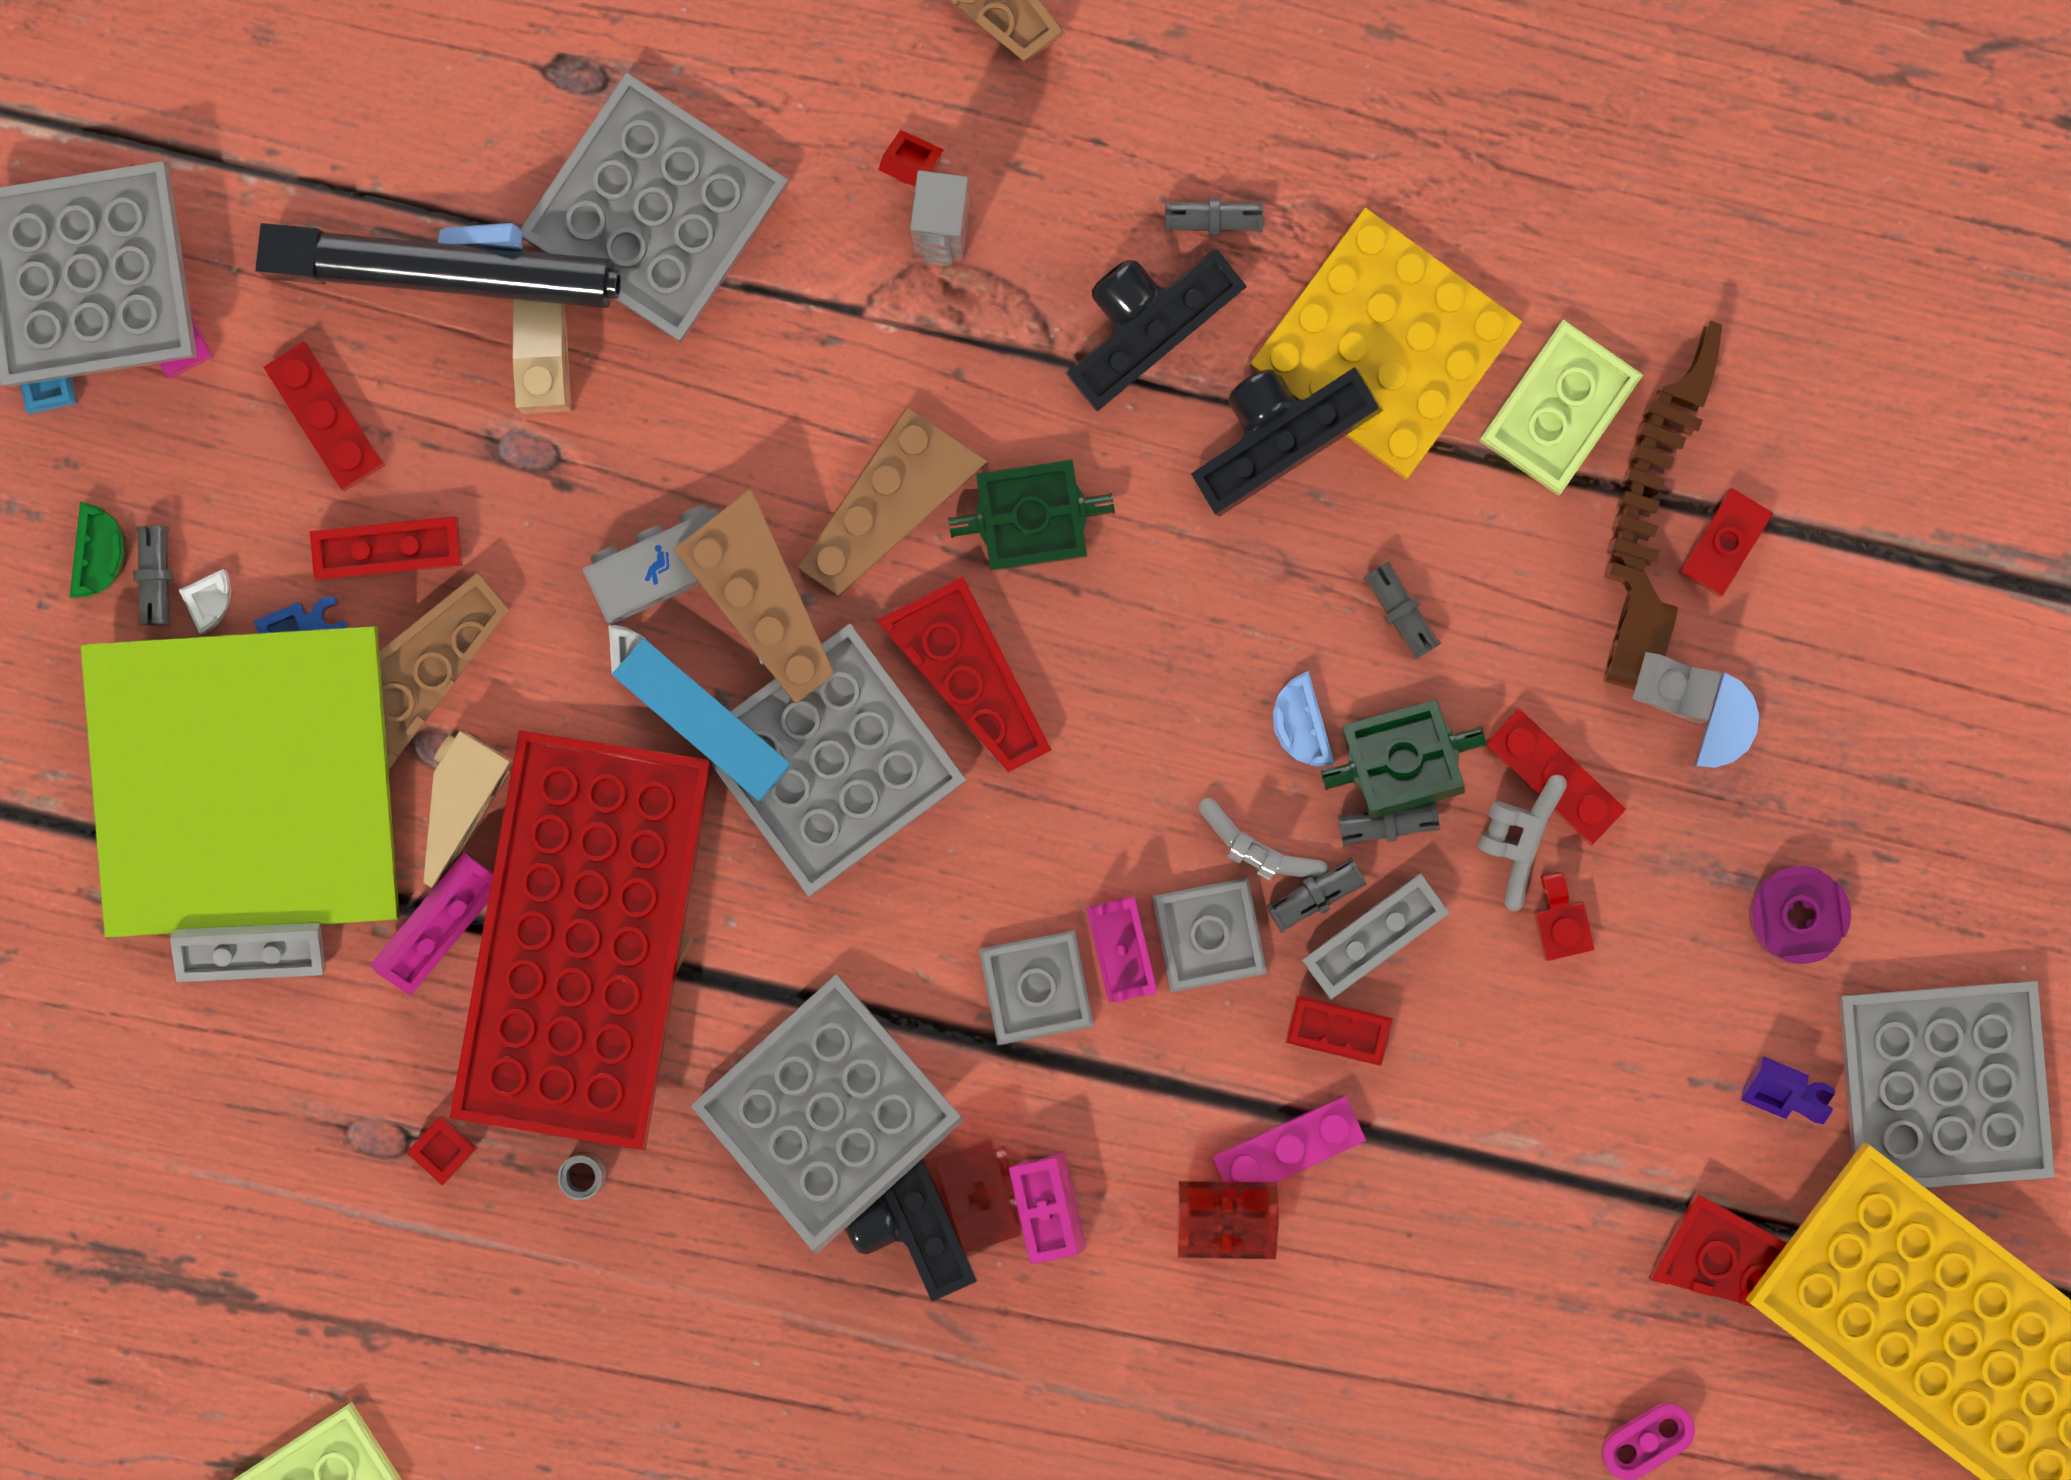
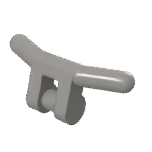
M1553 775L1548 779L1531 811L1501 801H1493L1488 816L1492 820L1488 831L1481 833L1477 848L1490 855L1513 860L1504 904L1510 911H1518L1523 907L1536 852L1547 822L1567 787L1566 779L1561 775ZM1510 825L1524 828L1519 842L1506 838Z
M1204 798L1200 801L1198 806L1199 812L1223 842L1230 847L1227 857L1239 864L1243 860L1258 868L1257 874L1270 881L1274 873L1304 878L1312 876L1315 879L1328 872V865L1322 860L1283 855L1240 831L1214 799Z

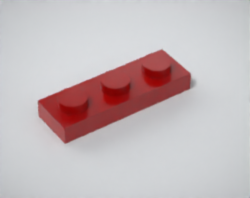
M303 341L263 367L341 490L345 492L385 466L308 343Z
M456 516L309 531L313 574L316 581L463 566L459 521Z
M1520 708L1487 741L1486 747L1538 796L1551 776L1561 775L1566 779V790L1554 811L1590 845H1593L1626 810Z

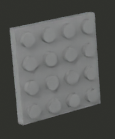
M626 72L522 226V238L544 253L611 259L614 269L621 271L620 295L615 300L682 344L788 186L789 180Z
M160 161L0 187L1 386L13 387L197 357L168 163Z
M848 624L821 644L835 674L797 704H795L775 678L731 711L734 716L793 765L761 803L712 762L715 771L808 897H811L967 781L851 624Z
M837 974L691 1105V1108L804 1242L817 1254L964 1121V1118Z
M2038 981L1838 996L1852 1157L1863 1142L1867 1143L1925 1188L2055 1178Z

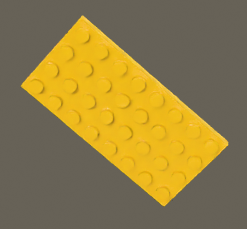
M1863 1142L1745 1300L1980 1480H2071V1300L1872 1146Z

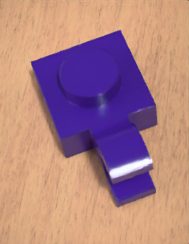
M1763 1056L1744 1085L1741 1100L1784 1119H1787L1793 1110L1815 1123L1824 1124L1833 1110L1828 1104L1835 1095V1090L1829 1085L1819 1082L1807 1085L1809 1075Z

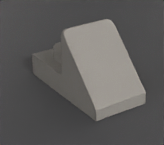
M1646 652L1632 699L1693 723L1702 724L1709 719L1721 673L1691 667L1663 655Z

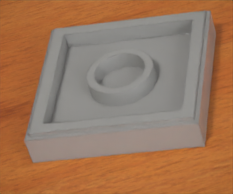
M1248 878L1152 896L1170 992L1267 974Z
M1075 930L979 949L997 1045L1094 1026Z

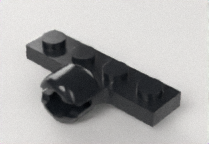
M1217 249L1210 251L1170 286L1165 288L1158 286L1138 261H1124L1103 276L1092 289V298L1112 322L1113 331L1097 347L1065 372V375L1095 411H1099L1247 286Z
M1355 367L1308 398L1300 401L1293 397L1280 374L1270 369L1260 371L1244 379L1229 394L1228 402L1244 428V437L1239 443L1192 472L1191 475L1214 514L1220 517L1383 412V409L1360 371Z
M924 1158L845 1228L853 1247L862 1254H870L894 1242H903L909 1249L932 1302L978 1281Z

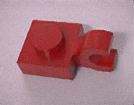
M1558 871L1541 875V884L1548 909L1534 912L1544 960L1550 961L1595 950L1584 902L1580 901L1569 904L1564 873Z

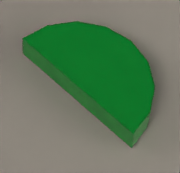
M81 501L69 596L71 599L91 598L109 589L122 574L127 558L126 537L117 520L104 509Z

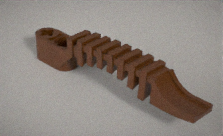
M1709 321L1708 327L1703 326L1693 363L1684 377L1677 382L1663 386L1662 390L1656 392L1654 400L1646 404L1642 416L1647 418V420L1638 427L1635 439L1640 440L1639 445L1631 450L1628 461L1632 462L1633 466L1625 472L1621 483L1627 485V489L1619 496L1616 507L1622 508L1621 515L1614 519L1611 530L1617 531L1615 539L1610 541L1607 553L1613 555L1617 563L1613 562L1607 565L1604 578L1621 582L1627 594L1607 660L1603 681L1631 690L1636 688L1646 652L1666 657L1678 612L1677 606L1660 601L1644 572L1645 565L1650 566L1651 562H1657L1660 550L1637 544L1638 538L1648 541L1649 537H1655L1658 525L1639 520L1638 514L1649 517L1650 513L1657 512L1660 502L1644 497L1643 491L1654 495L1656 490H1662L1665 479L1649 474V469L1663 474L1664 469L1671 468L1674 459L1671 456L1654 451L1655 447L1675 454L1677 449H1683L1686 437L1662 429V425L1690 436L1693 431H1699L1702 419L1670 407L1669 404L1672 402L1695 412L1698 411L1699 406L1704 407L1716 368L1722 325L1714 321Z

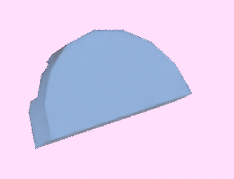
M513 223L447 227L440 229L438 243L522 251L523 232Z
M1309 671L1291 679L1278 694L1272 711L1273 730L1282 749L1296 761L1314 767L1335 765Z
M1725 672L1721 674L1712 710L1706 723L1694 766L1716 768L1733 763L1749 750L1758 732L1759 712L1754 696L1742 681Z

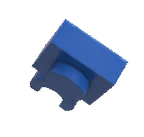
M335 597L320 599L314 605L312 612L308 614L303 604L298 602L254 621L258 633L349 627L345 620L332 625L325 621L326 610L339 604L338 599Z

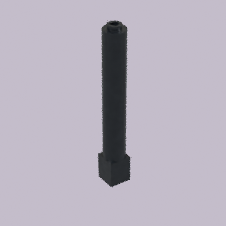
M261 223L255 272L270 280L326 285V282L600 308H608L611 299L619 298L621 290V271L614 269L612 260L606 258L327 233L318 228L266 223Z

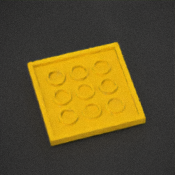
M1365 207L1250 363V367L1257 372L1270 369L1280 374L1297 401L1308 398L1352 368H1357L1382 407L1383 412L1345 436L1407 480L1516 332L1522 321Z

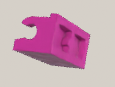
M1135 897L1086 908L1108 1002L1117 1003L1134 997L1158 993Z
M1066 1153L1047 1156V1158L1035 1161L1031 1159L1009 1167L1030 1265L1078 1255L1087 1248Z

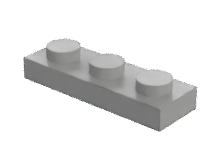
M1419 873L1306 955L1301 961L1328 998L1332 1000L1448 915L1449 911L1422 874Z
M321 923L174 929L170 937L176 982L323 975L326 968Z

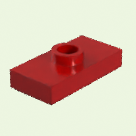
M1730 488L1679 572L1717 596L1722 597L1772 517L1773 512L1737 490Z
M1296 995L1285 1043L1382 1066L1393 1018Z

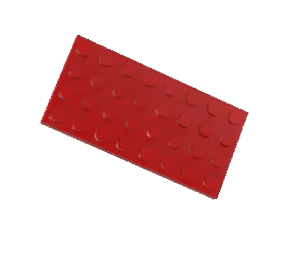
M522 730L518 731L449 1118L646 1150L712 770L711 760Z

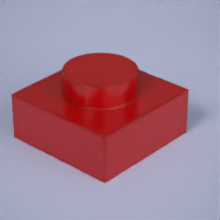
M900 129L883 154L878 170L896 178L902 183L916 187L918 170L935 172L940 164L944 149Z
M441 1115L406 1153L443 1186L472 1156L478 1147Z

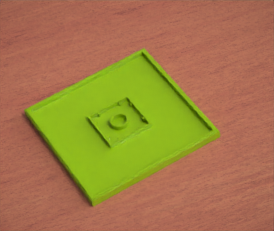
M378 626L81 645L105 937L170 934L174 929L301 923L334 924L397 920L400 918Z

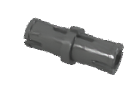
M1209 197V202L1165 200V232L1208 231L1209 236H1219V231H1257L1262 233L1263 201L1220 202L1219 197Z
M147 526L136 527V532H138V570L133 571V581H138L139 584L138 625H169L168 581H173V570H168L167 532H169V527L150 526V528H147Z
M1388 561L1363 577L1365 582L1367 581L1386 611L1387 615L1384 616V619L1388 625L1394 624L1412 652L1413 658L1416 660L1440 645L1441 642L1437 640L1417 607L1421 604L1415 596L1411 599L1392 569L1391 563Z
M1436 801L1370 819L1368 812L1338 815L1343 846L1385 838L1387 842L1397 841V836L1440 830Z
M1349 858L1318 878L1313 879L1312 876L1302 881L1303 886L1283 898L1266 905L1282 933L1297 922L1318 911L1321 914L1330 910V904L1367 884L1353 859Z

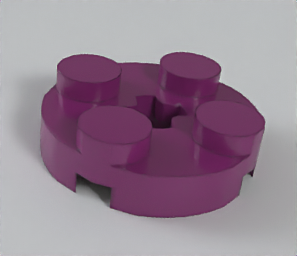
M1790 866L1773 872L1757 885L1750 904L1749 918L1753 934L1766 953L1785 962L1808 964L1828 957L1834 951L1833 949L1839 945L1842 937L1845 938L1850 927L1851 908L1844 889L1829 875L1815 867ZM1801 900L1803 908H1811L1813 912L1812 918L1805 920V928L1797 929L1795 921H1788L1787 912L1793 910L1794 902Z

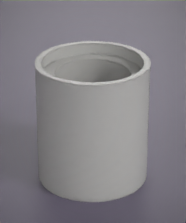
M578 1153L561 1165L558 1172L559 1187L571 1199H588L604 1187L608 1176L607 1167L604 1161L594 1153ZM585 1163L593 1169L595 1182L591 1188L581 1189L574 1185L570 1176L574 1164Z

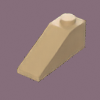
M513 299L516 408L523 415L572 411L565 304Z
M459 731L456 738L449 735L441 744L434 757V760L439 762V765L433 774L423 883L431 888H434L453 866L510 775L513 765L512 760L472 735Z

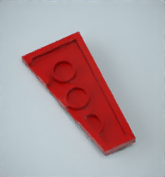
M963 576L876 620L1008 773L1052 751Z
M1695 1192L1648 1278L1651 1281L1674 1285L1700 1294L1715 1296L1753 1307L1745 1299L1787 1245V1242Z

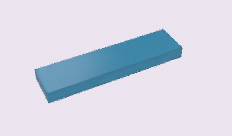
M645 638L637 644L612 673L613 677L760 803L793 766Z

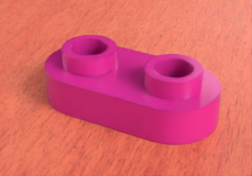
M1671 1402L1659 1403L1614 1430L1605 1438L1601 1448L1602 1461L1605 1467L1617 1478L1622 1480L1638 1479L1681 1453L1691 1444L1695 1435L1694 1421L1690 1414L1681 1406ZM1667 1418L1673 1419L1675 1421L1674 1431L1669 1435L1660 1434V1423ZM1625 1444L1632 1445L1634 1454L1631 1459L1627 1461L1619 1460L1617 1457L1618 1449Z

